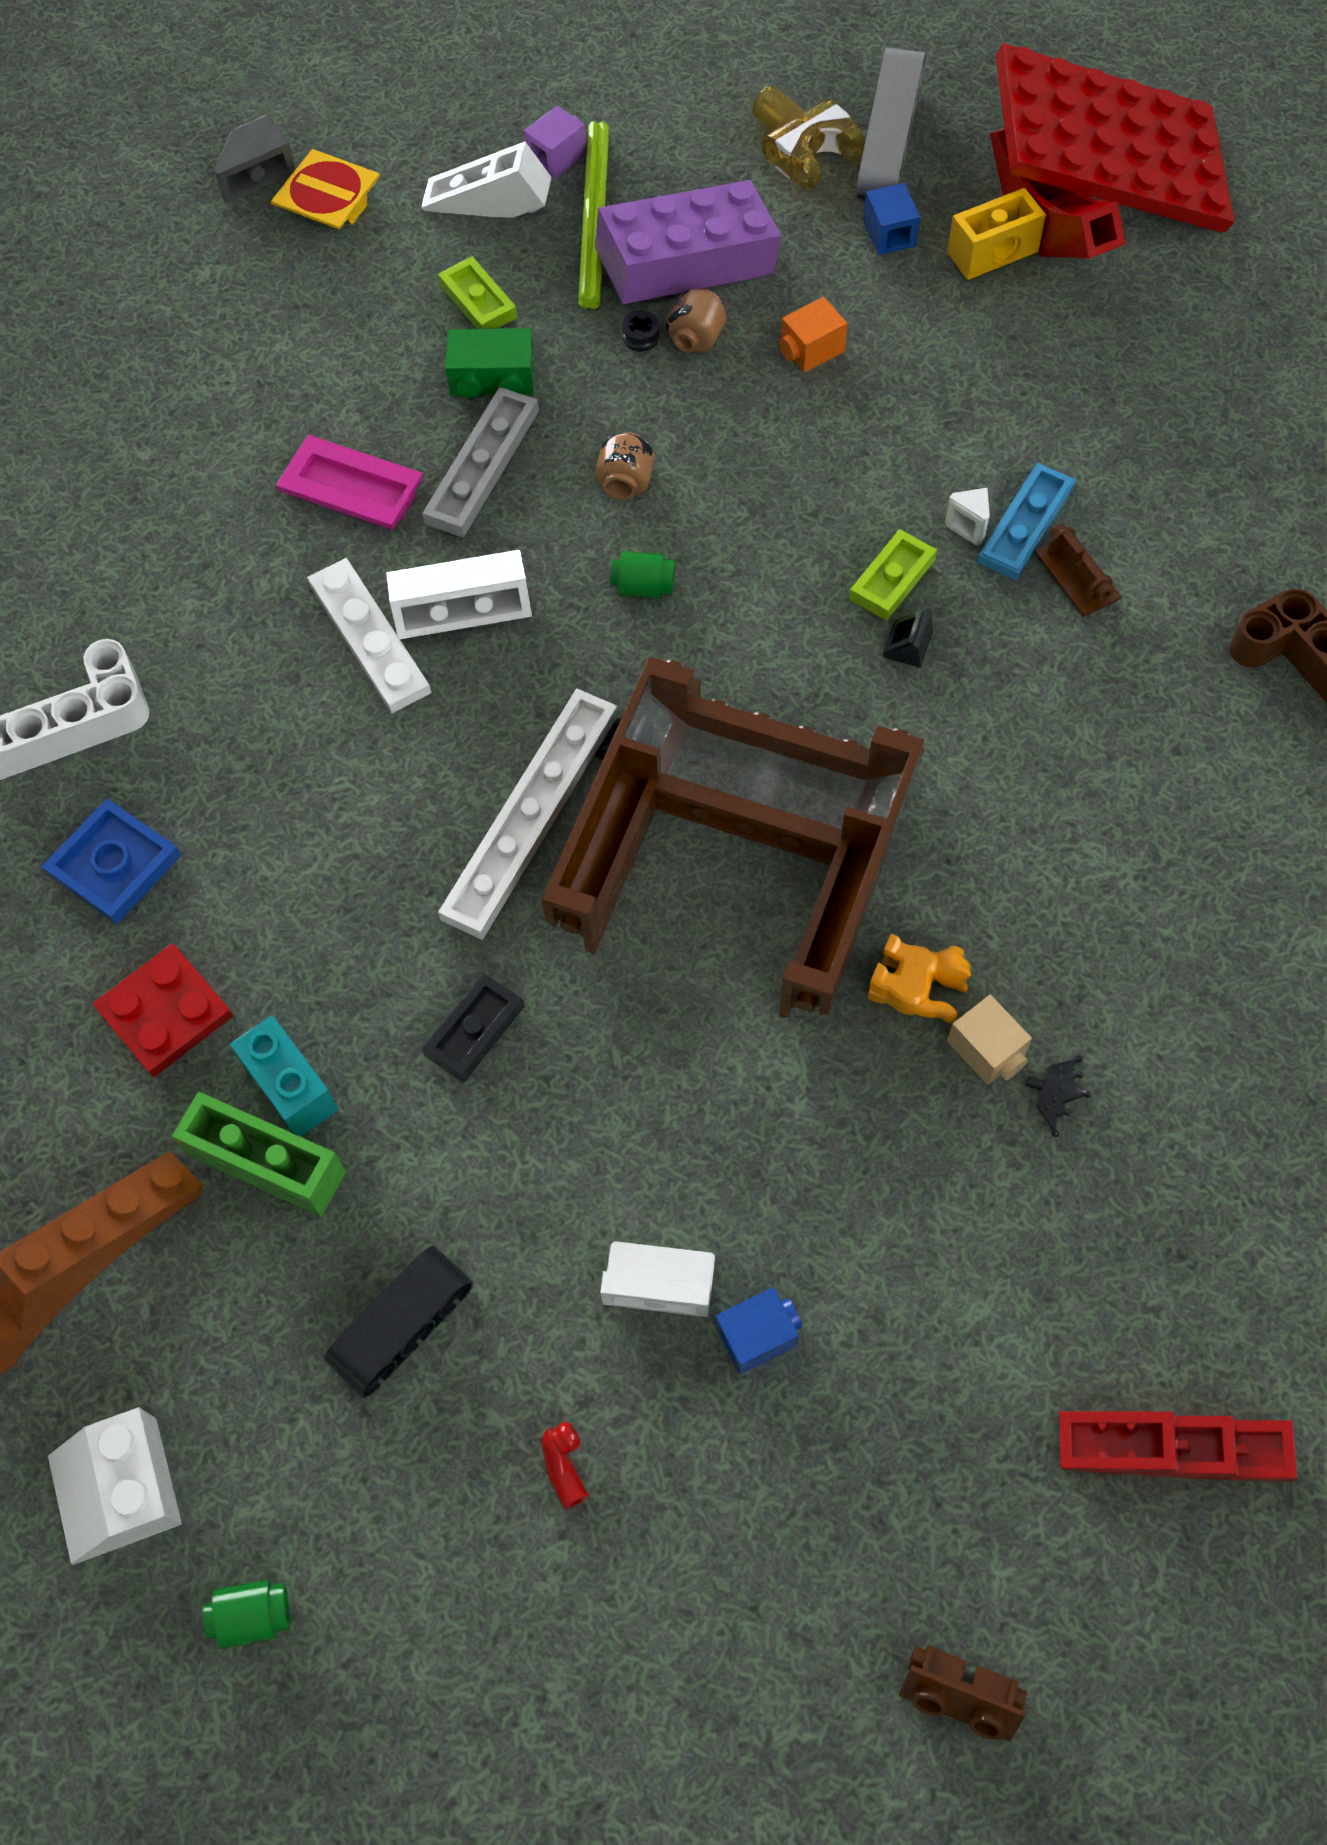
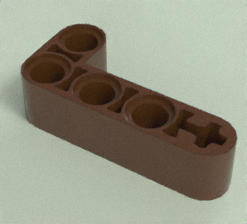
M1289 589L1245 613L1229 646L1232 658L1240 665L1258 667L1283 654L1327 703V610L1308 591Z

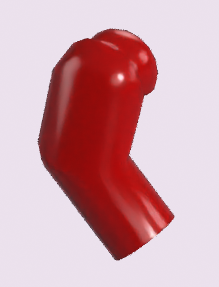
M562 1422L555 1429L549 1427L541 1438L546 1473L565 1510L578 1505L589 1497L568 1454L577 1450L581 1443L576 1429L569 1422Z

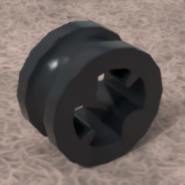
M640 310L629 313L622 322L623 341L628 348L633 351L643 352L653 349L658 344L660 339L659 320L654 314Z

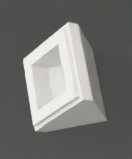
M987 488L953 493L949 497L945 526L976 546L981 545L985 540L990 516Z

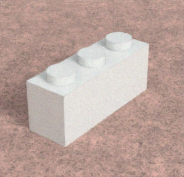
M520 550L386 572L389 600L398 640L532 617Z

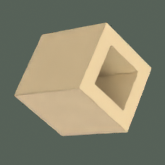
M990 994L952 1024L947 1042L980 1078L989 1085L1000 1075L1004 1080H1009L1026 1065L1028 1059L1025 1055L1032 1037Z

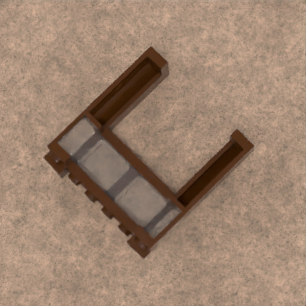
M648 657L542 897L545 920L555 928L560 920L559 926L569 933L580 934L584 939L585 950L595 955L656 810L828 864L830 868L794 962H788L782 978L779 1017H789L792 1008H800L811 1012L814 1011L815 1007H820L819 1015H829L925 750L923 748L924 739L914 737L911 733L902 729H888L877 725L870 749L864 748L860 743L853 740H838L819 734L816 730L807 726L795 727L776 721L764 713H749L730 707L727 703L718 699L701 698V681L694 679V670L686 668L677 661H662Z

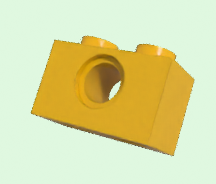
M1022 188L953 215L947 254L967 280L1035 254L1039 250L1046 214L1026 188Z

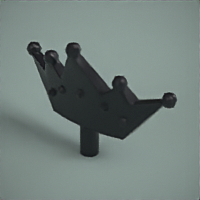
M1080 1055L1076 1059L1049 1066L1044 1081L1028 1077L1026 1081V1086L1041 1090L1037 1108L1052 1128V1135L1054 1137L1059 1135V1131L1056 1130V1117L1062 1115L1070 1116L1072 1114L1070 1109L1065 1108L1064 1103L1084 1096L1086 1098L1092 1096L1090 1091L1083 1090L1072 1081L1075 1078L1083 1077L1081 1071L1073 1069L1077 1062L1083 1061V1057Z

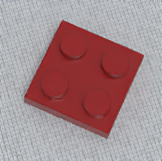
M173 943L92 1003L153 1078L234 1016L227 1005Z

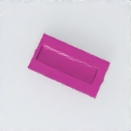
M307 435L276 484V487L280 492L393 530L397 522L403 519L415 499V492L423 480V474L410 468Z

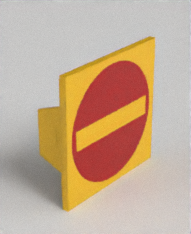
M312 149L271 200V204L340 230L347 220L352 225L367 206V193L379 179L380 173Z

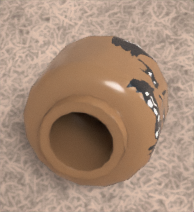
M708 289L686 290L678 297L667 317V333L675 346L681 351L693 353L707 352L715 345L725 327L727 320L726 310L722 305V301L714 292Z
M626 432L609 436L602 443L595 469L597 483L607 495L615 499L628 500L635 495L642 494L649 486L655 462L653 448L635 433Z

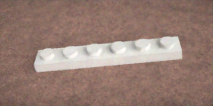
M576 688L440 908L438 914L441 921L481 940L484 939L615 719L618 717L617 705Z

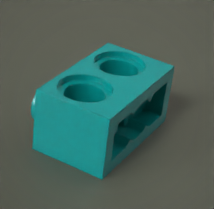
M273 1015L230 1043L245 1069L293 1134L300 1137L339 1110L327 1087Z

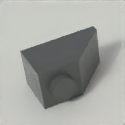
M268 114L233 129L214 168L222 198L226 204L290 176L296 170L289 143Z

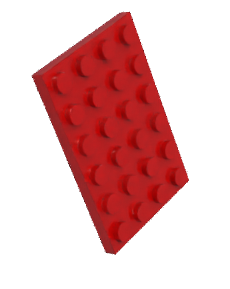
M1002 44L996 54V64L1010 174L1074 192L1081 191L1085 195L1102 200L1118 201L1120 205L1218 232H1227L1235 221L1212 105L1207 104L1203 100H1192L1176 95L1166 89L1159 90L1142 85L1133 79H1122L1112 76L1096 68L1089 69L1072 64L1063 58H1053L1039 54L1027 47Z

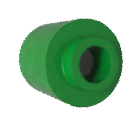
M622 551L620 560L612 559L610 586L618 587V596L661 599V595L672 596L675 559H665L664 554Z
M270 1579L214 1589L212 1602L203 1604V1623L207 1640L216 1638L218 1647L221 1650L276 1639L277 1632L290 1630L289 1600L285 1582L272 1584Z

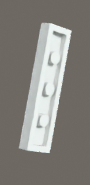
M347 558L307 577L310 587L391 714L431 694L429 683L401 640H398L397 634Z

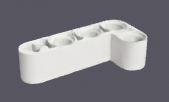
M102 639L92 643L86 649L83 656L84 665L91 683L0 716V780L133 732L147 722L149 717L147 701L137 674L119 642L112 639Z

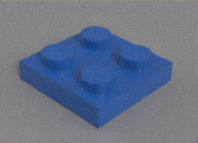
M107 798L41 867L50 878L117 925L179 859L181 853L177 846Z

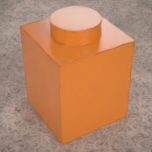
M822 297L782 318L781 338L779 339L780 350L787 361H794L803 372H806L845 352L848 323L826 298Z

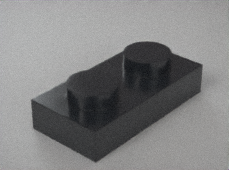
M483 973L423 1046L424 1056L464 1083L525 1007L523 999Z

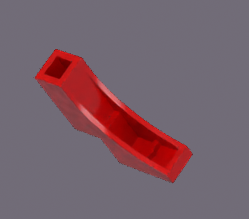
M1001 128L989 133L1003 196L1026 188L1046 214L1038 250L1040 257L1090 259L1125 245L1118 201H1100L1085 195L1081 191L1074 192L1010 174L1005 129Z

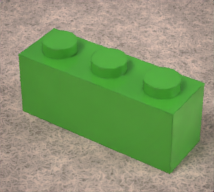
M199 1091L171 1136L188 1157L320 1217L324 1214L346 1173L335 1152Z

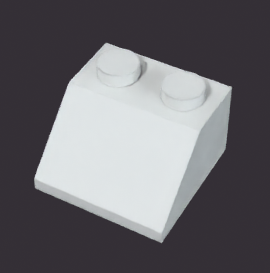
M140 1407L85 1426L48 1455L72 1565L182 1525L157 1419Z

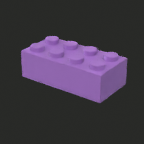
M747 180L599 207L595 249L622 304L682 293L691 289H703L758 278L774 273L781 234L752 181Z

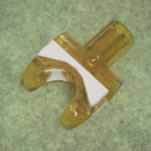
M773 85L764 88L754 101L752 107L753 115L771 130V132L762 137L761 141L765 158L784 176L805 190L811 189L821 181V170L813 155L831 152L839 154L850 162H855L862 158L865 146L862 131L848 113L834 101L825 99L804 111L779 88Z

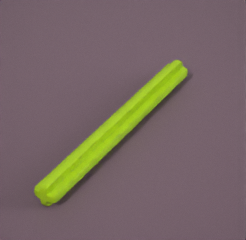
M592 121L588 125L578 304L583 309H597L600 306L602 261L595 249L598 208L605 207L609 126L604 121L600 123Z

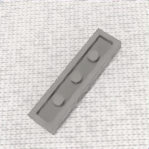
M502 387L498 388L423 511V519L426 525L464 538L538 414L537 399Z

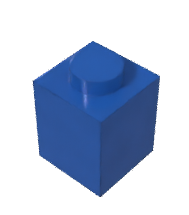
M905 183L866 191L863 222L877 254L881 255L916 247L920 215Z
M774 1287L715 1315V1327L739 1375L796 1348L799 1339L797 1330L803 1327L798 1312L791 1300L786 1298L781 1301Z

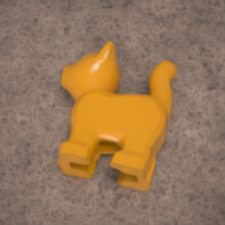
M890 934L883 951V955H885L883 963L878 962L871 978L868 999L880 1004L887 1003L905 1015L940 1018L947 1023L955 1022L958 1017V1012L955 1008L943 1001L930 1000L929 996L934 981L959 992L965 993L968 991L967 980L971 976V965L965 958L964 950L958 946H950L945 950L932 952L922 946L905 944L901 942L899 936ZM886 966L892 967L896 971L889 973Z

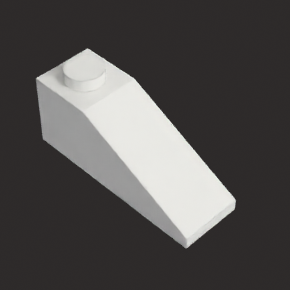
M523 142L429 178L421 207L424 211L514 218L528 212H536L545 206L551 176L528 144Z

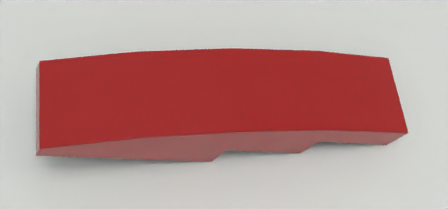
M1059 1411L1062 1470L1212 1480L1298 1482L1293 1420H1234L1233 1416H1175L1173 1412Z

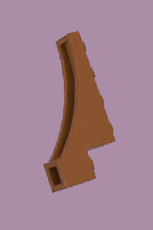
M171 1151L0 1252V1375L18 1362L22 1353L52 1319L105 1268L141 1238L201 1195L203 1184Z

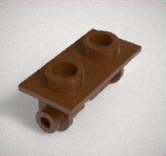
M1061 523L1049 532L1051 537L1050 543L1035 549L1034 553L1082 617L1120 600L1122 596L1112 585V578L1105 575L1076 538L1075 530Z
M927 1645L925 1650L917 1646L914 1647L908 1665L909 1672L899 1692L900 1697L912 1701L918 1710L928 1715H946L968 1724L970 1729L981 1737L994 1740L1002 1738L1011 1742L1026 1714L1023 1708L1027 1691L1017 1687V1680L977 1666L972 1684L962 1681L966 1660L936 1649L931 1645Z

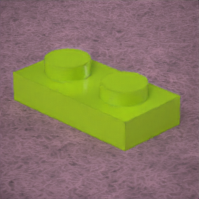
M473 256L438 274L440 287L476 329H498L518 318L515 304Z
M899 529L852 586L849 600L887 621L934 563L937 549Z

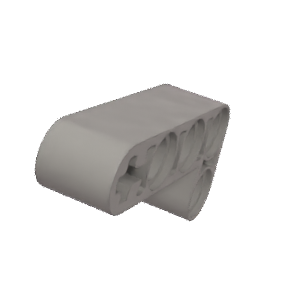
M885 48L858 175L856 191L858 196H866V191L901 183L914 115L918 112V102H920L922 95L925 52Z

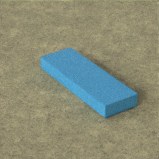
M1036 463L980 552L977 563L1017 581L1033 556L1035 549L1041 543L1074 489L1076 479Z

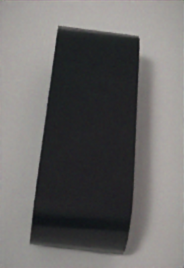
M436 1246L428 1247L331 1344L325 1354L324 1361L362 1398L370 1396L381 1386L378 1383L380 1378L386 1381L419 1346L416 1341L419 1338L424 1341L457 1307L454 1301L456 1299L460 1302L463 1301L471 1291L473 1281Z

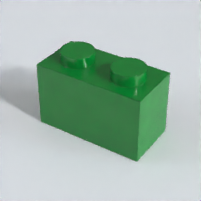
M532 328L448 329L445 371L450 396L474 398L478 395H495L499 387L522 395H534L535 349Z

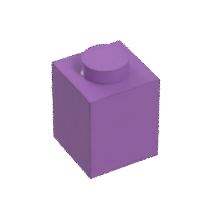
M559 106L554 107L524 130L525 142L553 179H556L586 156L585 124L578 117L572 116Z

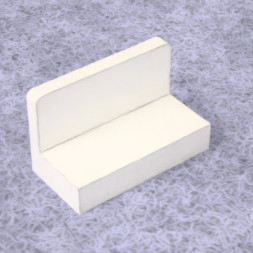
M615 1241L610 1247L607 1272L603 1271L600 1291L603 1305L708 1317L715 1255L710 1252Z

